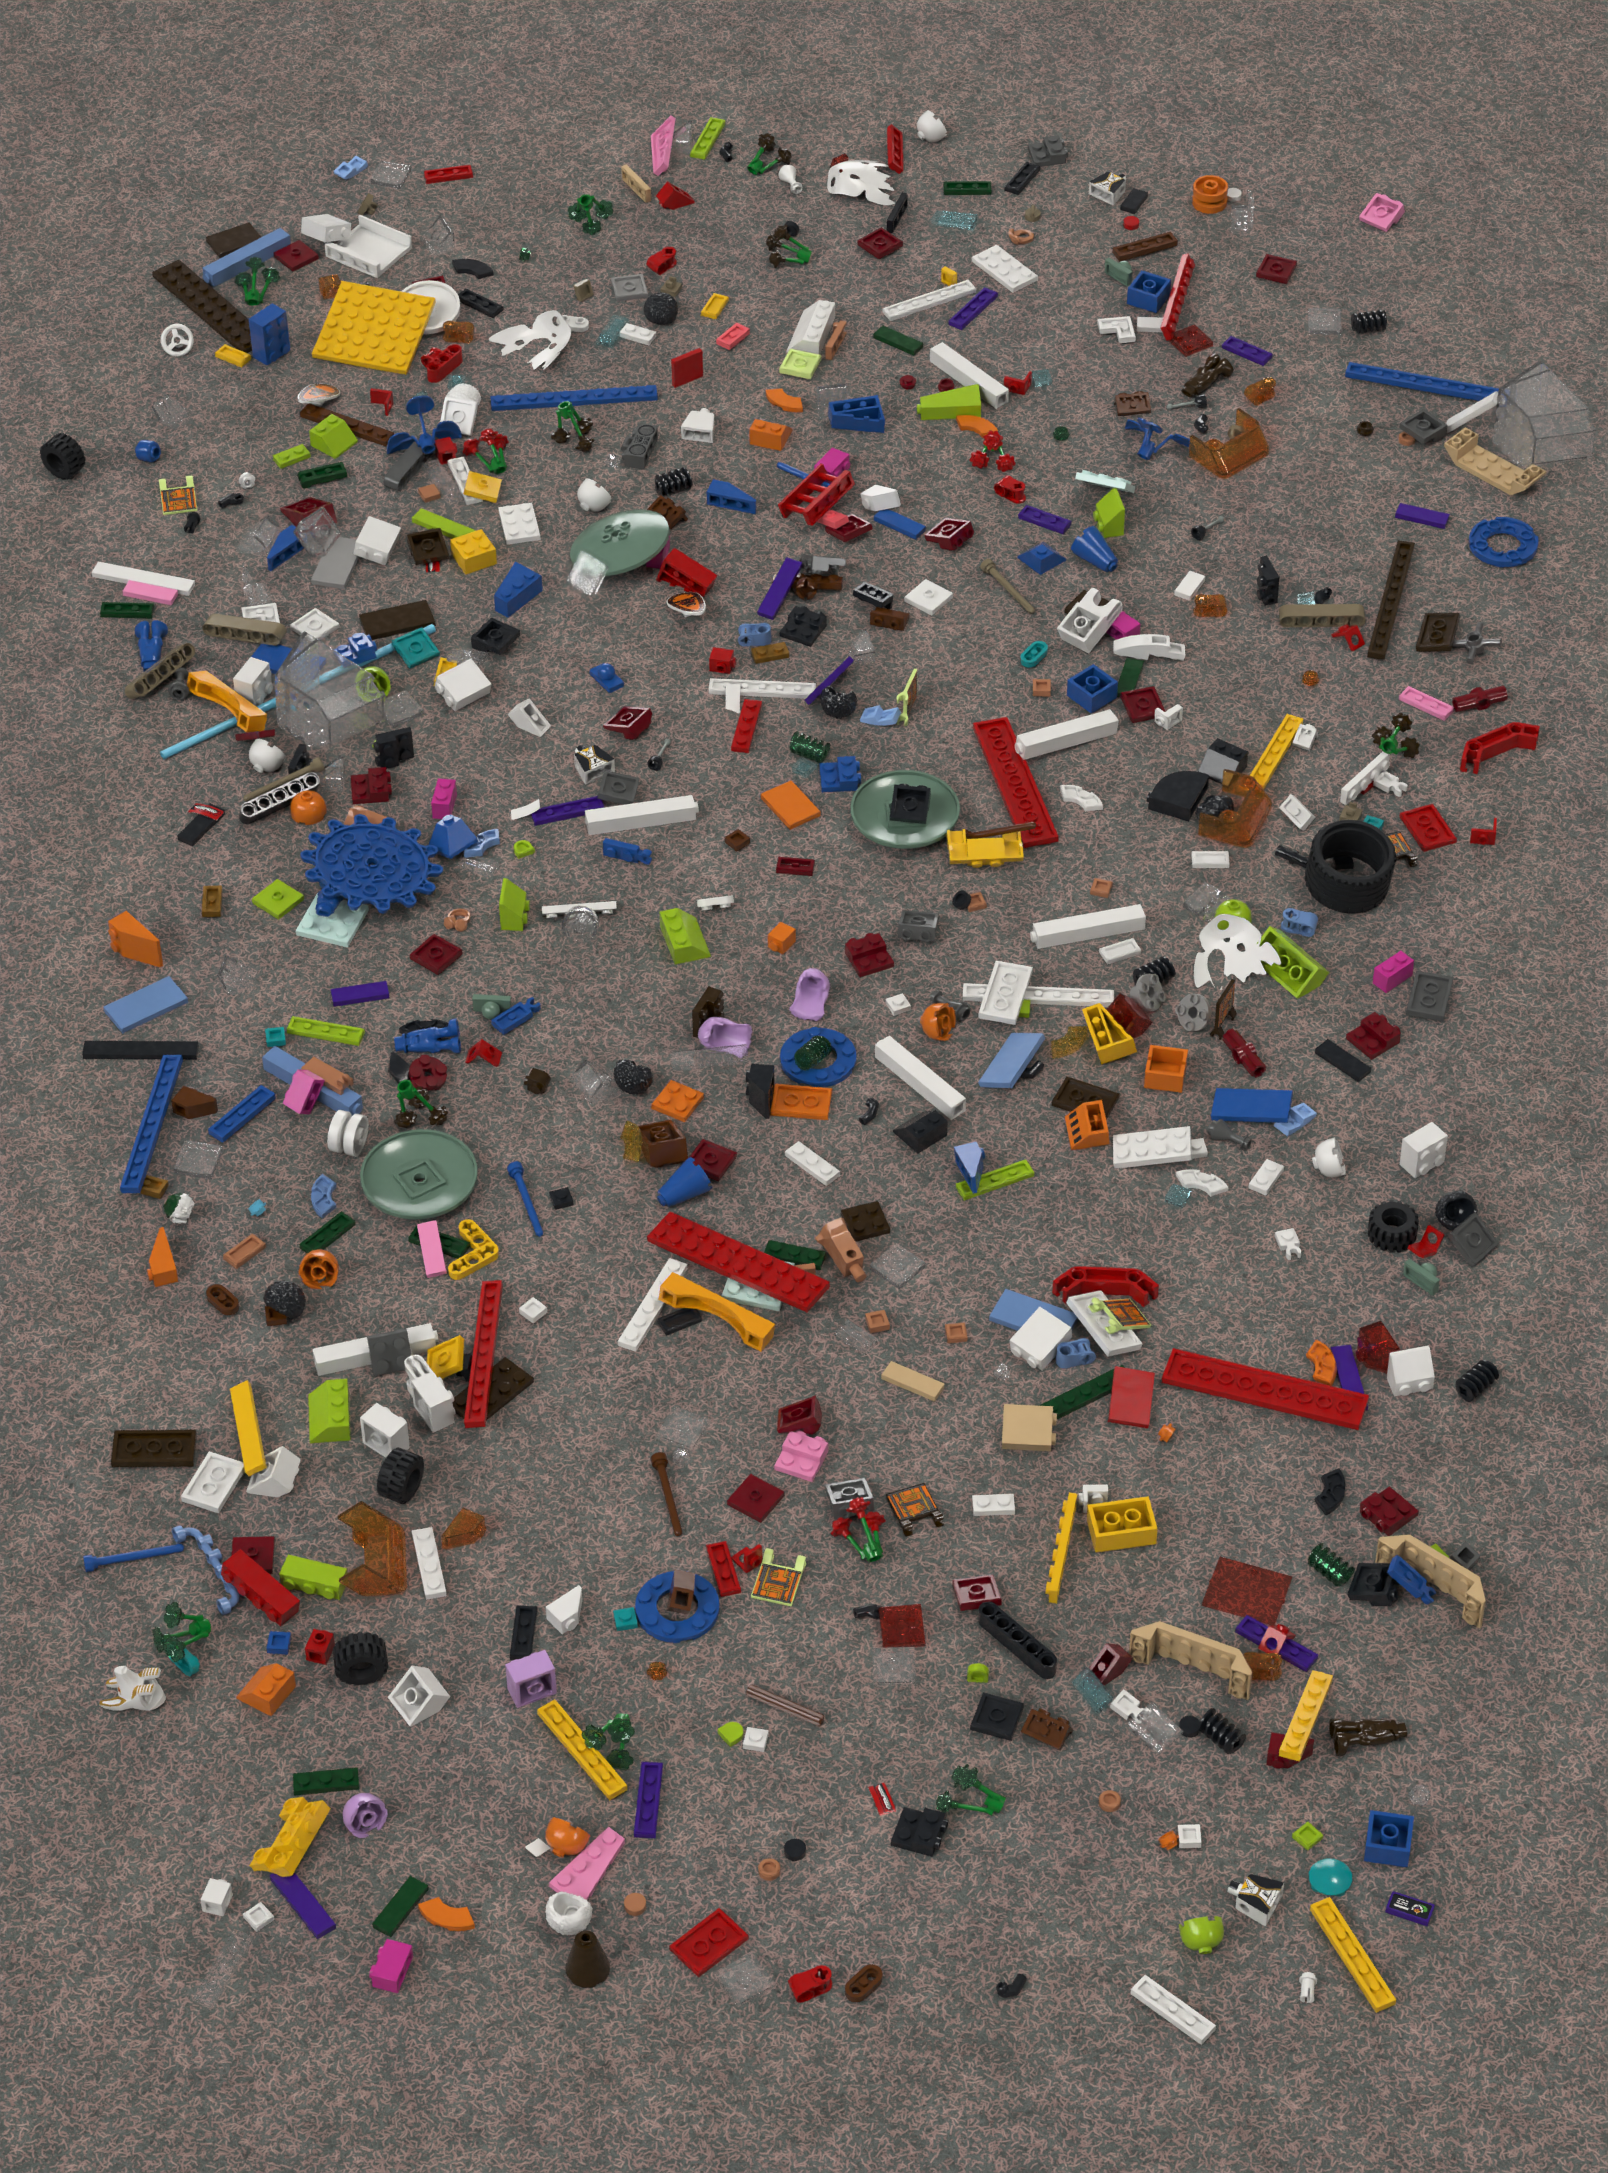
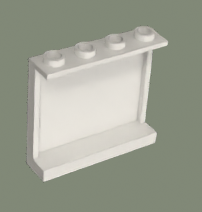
M359 215V225L351 230L350 239L340 240L336 244L332 242L325 244L326 257L378 278L412 249L411 236Z

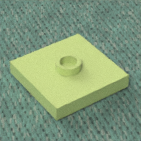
M789 349L779 368V373L811 379L821 361V355Z

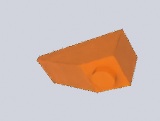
M164 1227L159 1228L149 1259L150 1269H147L149 1281L153 1280L155 1287L178 1282L176 1266Z

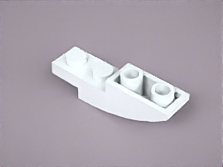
M1133 635L1114 640L1113 654L1148 660L1150 654L1156 657L1161 656L1184 661L1185 645L1170 642L1169 636Z

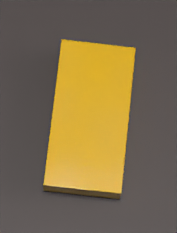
M713 293L702 309L701 316L717 319L728 303L729 297Z
M226 344L215 352V357L241 368L251 360L250 354Z

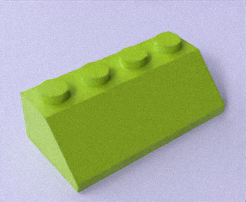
M1269 926L1262 935L1259 947L1265 942H1269L1281 960L1280 965L1273 963L1272 966L1266 961H1261L1264 970L1297 999L1320 987L1330 973L1281 930Z

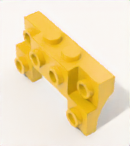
M962 829V831L947 830L949 864H967V866L979 868L983 865L999 867L1004 865V862L1023 861V846L1020 832L1003 834L1002 838L967 839L966 842L965 829Z
M304 1797L288 1799L279 1814L281 1819L286 1821L271 1847L261 1848L255 1852L249 1866L254 1871H267L281 1877L292 1876L331 1808L323 1800L308 1802Z

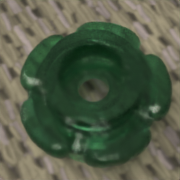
M521 247L519 260L523 262L529 260L531 251L528 250V247Z
M1064 426L1056 427L1053 432L1054 438L1059 441L1067 440L1070 436L1068 429Z

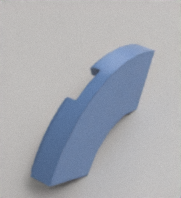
M492 829L478 834V842L464 850V858L483 856L487 848L500 844L499 830Z
M324 1174L318 1177L311 1190L312 1206L322 1219L336 1208V1203L332 1200L331 1195L337 1187L336 1183Z

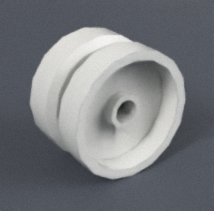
M338 1110L332 1118L329 1127L328 1149L337 1153L344 1151L346 1155L358 1157L367 1139L369 1126L367 1116L361 1114H354L352 1116L348 1111Z

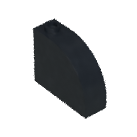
M1179 771L1163 777L1156 784L1153 791L1148 793L1146 800L1149 802L1148 809L1189 822L1209 788L1210 775L1197 771Z

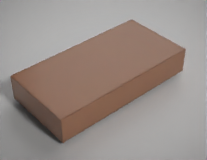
M252 1233L226 1252L223 1258L238 1269L264 1250L266 1243Z

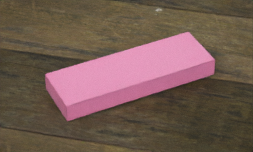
M131 580L128 581L123 590V596L172 605L178 595V590Z
M1410 686L1399 695V700L1443 721L1454 711L1453 706Z
M437 1221L417 1224L427 1278L447 1274Z

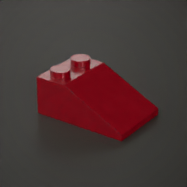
M312 497L280 508L281 512L295 527L307 533V535L315 534L319 529L331 528L332 524L337 523L333 504Z

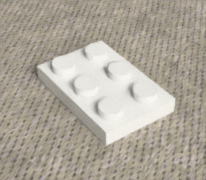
M532 503L498 507L507 545L540 540Z
M209 1451L181 1495L182 1502L219 1513L245 1472L244 1463Z

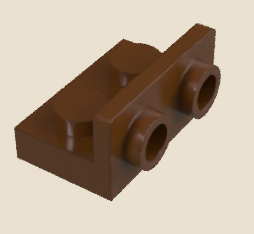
M1137 391L1132 394L1119 393L1115 395L1114 405H1116L1118 416L1151 413L1148 392Z
M660 495L647 509L661 514L667 520L670 529L681 519L684 521L688 520L685 515L686 511L681 506L676 507L669 497L665 499Z
M876 607L875 610L870 612V625L904 631L910 618V613Z
M1041 1708L1038 1711L1031 1709L1021 1733L1061 1751L1068 1734L1073 1732L1069 1725L1070 1722L1061 1717H1058L1056 1720L1050 1717L1051 1713Z

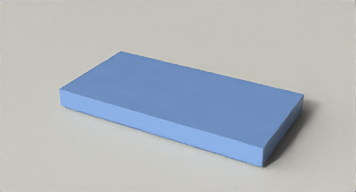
M168 976L103 1008L107 1016L123 1034L188 1003V998L171 977Z
M1011 1033L979 1080L980 1087L1013 1088L1045 1040L1044 1034Z
M1005 1289L991 1312L989 1321L1018 1331L1032 1314L1041 1307L1073 1329L1078 1321V1317L1074 1312Z

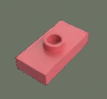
M735 323L716 339V344L730 350L750 334V329Z
M829 509L817 522L837 529L848 523L849 519L847 515Z

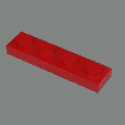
M891 124L887 127L888 167L900 174L904 171L903 135L900 130Z
M744 699L731 751L749 753L762 701Z

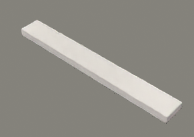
M964 983L963 1001L982 1002L988 984ZM1028 986L1024 999H1029L1030 1004L1092 1006L1100 1003L1103 1007H1113L1114 990Z

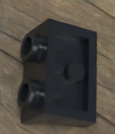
M863 582L853 590V596L861 601H866L879 608H892L894 594L867 582Z
M299 743L288 766L289 774L313 762V759L309 758L305 744Z

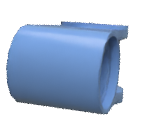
M745 623L738 628V633L740 634L738 643L741 646L769 645L772 641L771 627L767 623Z
M1293 908L1283 911L1282 930L1307 937L1314 935L1318 923L1317 915Z
M1087 1338L1062 1342L1057 1346L1055 1361L1060 1368L1086 1365L1096 1359V1354L1091 1350L1090 1341Z

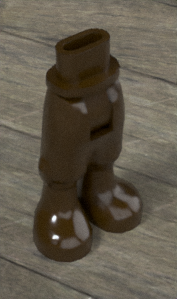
M1211 354L1207 357L1206 363L1200 366L1184 384L1181 392L1188 397L1198 395L1215 382L1218 375L1222 374L1225 377L1232 375L1234 371L1233 366L1226 358L1220 360L1218 354Z
M1332 1718L1329 1721V1732L1331 1738L1334 1739L1336 1756L1345 1755L1348 1747L1351 1745H1382L1398 1741L1402 1737H1407L1405 1722H1396L1394 1719H1391V1722L1385 1719L1345 1721L1339 1718Z

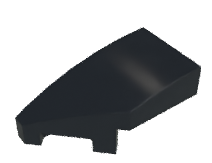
M392 1051L389 1057L388 1073L392 1075L398 1084L403 1080H410L408 1075L409 1064Z

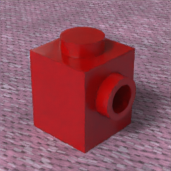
M450 437L435 440V454L440 465L447 464V460L456 458L457 446Z
M713 647L709 658V671L730 674L732 668L736 667L737 659L734 657V650Z
M313 1629L305 1647L306 1660L327 1665L335 1646L334 1633Z

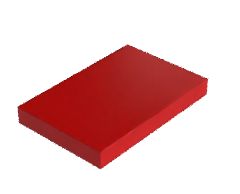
M1433 804L1400 813L1401 820L1423 852L1457 843V838Z
M1115 1366L1108 1422L1141 1428L1149 1427L1155 1373Z
M718 1908L669 1946V1950L693 1973L700 1977L749 1939V1935Z

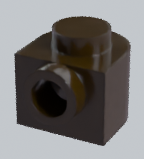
M532 1068L530 1074H527L524 1079V1085L527 1086L528 1091L534 1094H543L551 1081V1077L545 1071Z

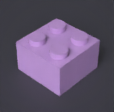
M545 1650L505 1664L507 1689L517 1708L557 1694L555 1668Z

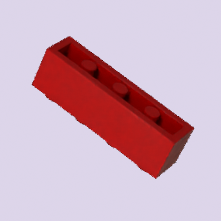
M241 1549L222 1563L221 1575L223 1579L237 1588V1591L242 1596H246L257 1609H261L272 1622H276L280 1627L299 1611L300 1600Z

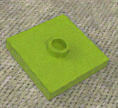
M276 879L254 896L252 903L279 920L304 900V895Z

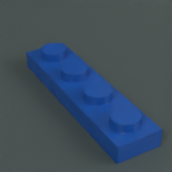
M260 1085L208 1129L209 1135L222 1143L225 1142L276 1099L275 1093Z

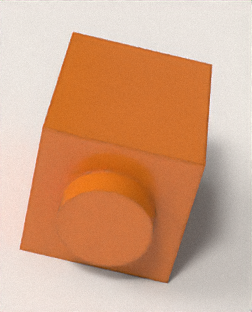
M780 922L768 934V947L772 951H777L781 954H784L796 942V929L783 922Z

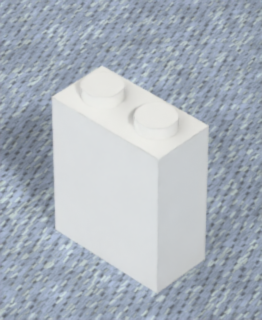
M329 214L302 217L301 233L322 242L347 240L351 236V223Z
M369 516L356 540L353 554L386 565L399 539L401 527Z
M469 659L436 677L435 689L437 693L444 697L446 704L452 707L454 711H457L489 694L491 682L474 661Z
M1039 1307L1010 1339L1011 1352L1016 1357L1025 1359L1031 1367L1043 1370L1056 1356L1057 1346L1062 1342H1069L1072 1338V1329Z

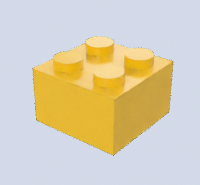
M482 529L450 539L451 555L465 574L497 564L496 548Z

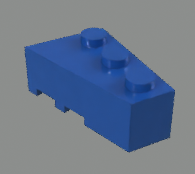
M878 395L834 401L828 404V417L831 428L884 433L885 418Z
M515 561L494 595L495 611L509 618L543 591L542 576Z

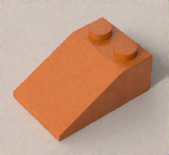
M125 911L108 921V932L111 936L110 945L114 952L120 953L123 957L157 967L163 966L160 940L130 913Z

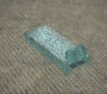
M937 210L931 218V223L934 225L967 228L971 232L977 226V214Z
M613 315L597 338L596 345H606L611 349L620 337L619 332L626 323L629 324V318Z

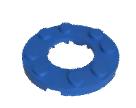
M1495 517V520L1490 521L1482 520L1472 528L1469 535L1471 552L1482 562L1498 567L1522 565L1530 561L1538 550V536L1534 534L1533 528L1523 521L1510 517ZM1494 534H1510L1519 540L1520 547L1517 550H1509L1507 553H1504V551L1496 552L1492 550V547L1488 546L1487 539Z
M812 1027L794 1033L785 1041L780 1052V1063L784 1073L798 1084L803 1083L811 1085V1087H829L844 1081L850 1076L856 1065V1050L853 1043L844 1034L832 1029ZM821 1044L824 1047H831L836 1052L837 1058L827 1068L813 1069L801 1062L800 1054L810 1045L816 1046Z
M674 1571L662 1573L646 1582L636 1597L635 1611L640 1626L650 1636L665 1642L681 1643L680 1641L695 1640L703 1636L716 1623L720 1610L719 1597L715 1588L705 1578L695 1574L693 1596L698 1602V1608L694 1615L683 1621L665 1619L657 1610L659 1599L665 1593H670Z

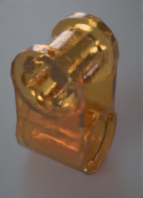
M446 321L443 323V340L449 343H470L474 337L475 327L470 322Z
M1266 377L1247 386L1244 390V396L1255 406L1274 398L1275 379Z
M1199 594L1195 597L1194 602L1196 606L1193 609L1195 616L1223 617L1228 612L1226 598L1221 594Z
M1246 1652L1243 1654L1252 1671L1251 1680L1276 1681L1281 1677L1282 1670L1280 1667L1282 1665V1658L1278 1654Z

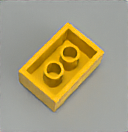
M1149 1496L1087 1505V1523L1095 1553L1157 1543V1525Z

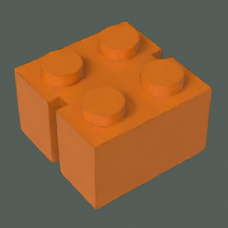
M1150 1045L1145 1069L1144 1088L1182 1093L1187 1068L1188 1049Z

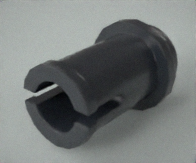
M197 512L188 514L187 522L184 526L185 532L189 527L188 533H194L196 525L200 522V515Z

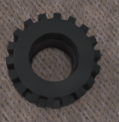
M64 433L54 435L41 446L40 458L43 461L42 463L53 476L55 475L62 480L70 479L86 463V457L81 446L75 439Z
M1394 1200L1381 1202V1205L1377 1204L1369 1215L1368 1237L1370 1242H1374L1376 1248L1381 1247L1380 1250L1385 1251V1249L1389 1250V1253H1393L1395 1250L1397 1253L1401 1252L1402 1249L1404 1251L1408 1250V1246L1414 1244L1417 1239L1419 1219L1414 1208H1409L1410 1205L1407 1203L1402 1204L1401 1201L1394 1202Z
M399 1447L393 1449L380 1468L377 1479L378 1494L397 1503L406 1504L420 1486L424 1473L423 1457Z
M368 1632L352 1633L347 1637H342L341 1641H337L333 1647L335 1673L341 1682H346L349 1685L354 1684V1686L367 1685L368 1683L376 1682L377 1679H381L387 1673L386 1645L384 1640L376 1634L371 1635Z

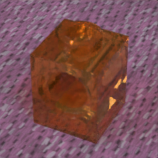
M337 274L318 278L319 290L323 300L335 298L343 281L339 279Z

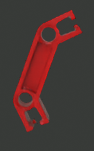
M1512 722L1467 741L1461 759L1460 771L1467 772L1466 763L1469 762L1474 764L1473 774H1478L1482 761L1516 747L1535 750L1540 726Z
M1075 1266L1053 1280L1052 1293L1058 1297L1060 1296L1059 1292L1063 1291L1062 1301L1067 1304L1068 1297L1101 1290L1104 1295L1130 1296L1141 1306L1145 1307L1149 1304L1148 1294L1152 1296L1153 1300L1158 1298L1159 1285L1141 1270L1135 1268Z

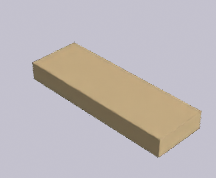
M623 165L621 167L622 180L645 203L650 202L651 188L629 166Z
M892 1361L881 1374L882 1380L934 1402L944 1389V1383Z

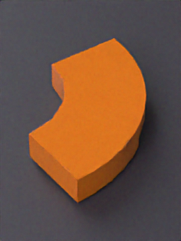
M782 388L766 390V397L772 405H777L788 412H803L801 397L789 396Z
M973 415L956 416V421L961 431H974L982 438L990 430L993 433L998 431L994 424L984 418Z
M1315 1340L1306 1354V1357L1315 1365L1313 1379L1332 1386L1337 1373L1335 1358L1331 1350L1324 1343Z
M439 1897L418 1904V1909L423 1917L434 1926L438 1925L447 1928L449 1931H466L475 1928L474 1921L467 1907H450L444 1904Z

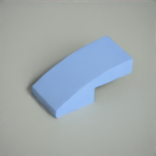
M355 156L349 163L343 161L333 172L345 180L350 179L366 169L368 163Z
M880 705L865 708L860 721L878 726L894 725L897 723L901 711L898 707L883 710Z
M1301 1103L1290 1109L1288 1123H1274V1127L1286 1136H1289L1308 1124L1316 1117L1317 1113L1305 1103Z

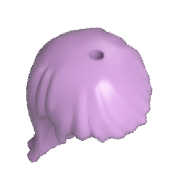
M809 968L804 970L799 977L795 1000L789 1009L791 1014L799 1019L818 1021L825 1014L824 1005L829 995L830 982L819 969Z
M710 1017L699 1028L698 1038L700 1043L706 1048L729 1052L738 1058H742L748 1052L752 1028L749 1024H737L726 1018Z

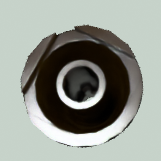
M588 1930L581 1931L575 1936L565 1967L567 1977L571 1982L582 1988H593L597 1984L603 1983L610 1973V1962L599 1940L593 1932Z

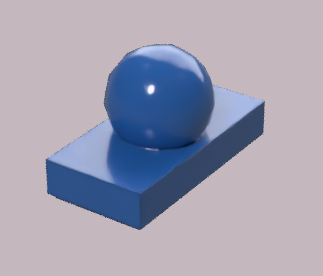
M602 663L589 670L590 675L608 693L624 687V682L615 674V669L611 664Z

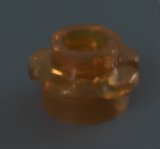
M1306 671L1302 676V682L1308 686H1314L1319 682L1318 674L1315 671Z
M662 1662L650 1663L647 1675H650L653 1680H662L663 1677L667 1676L666 1665Z

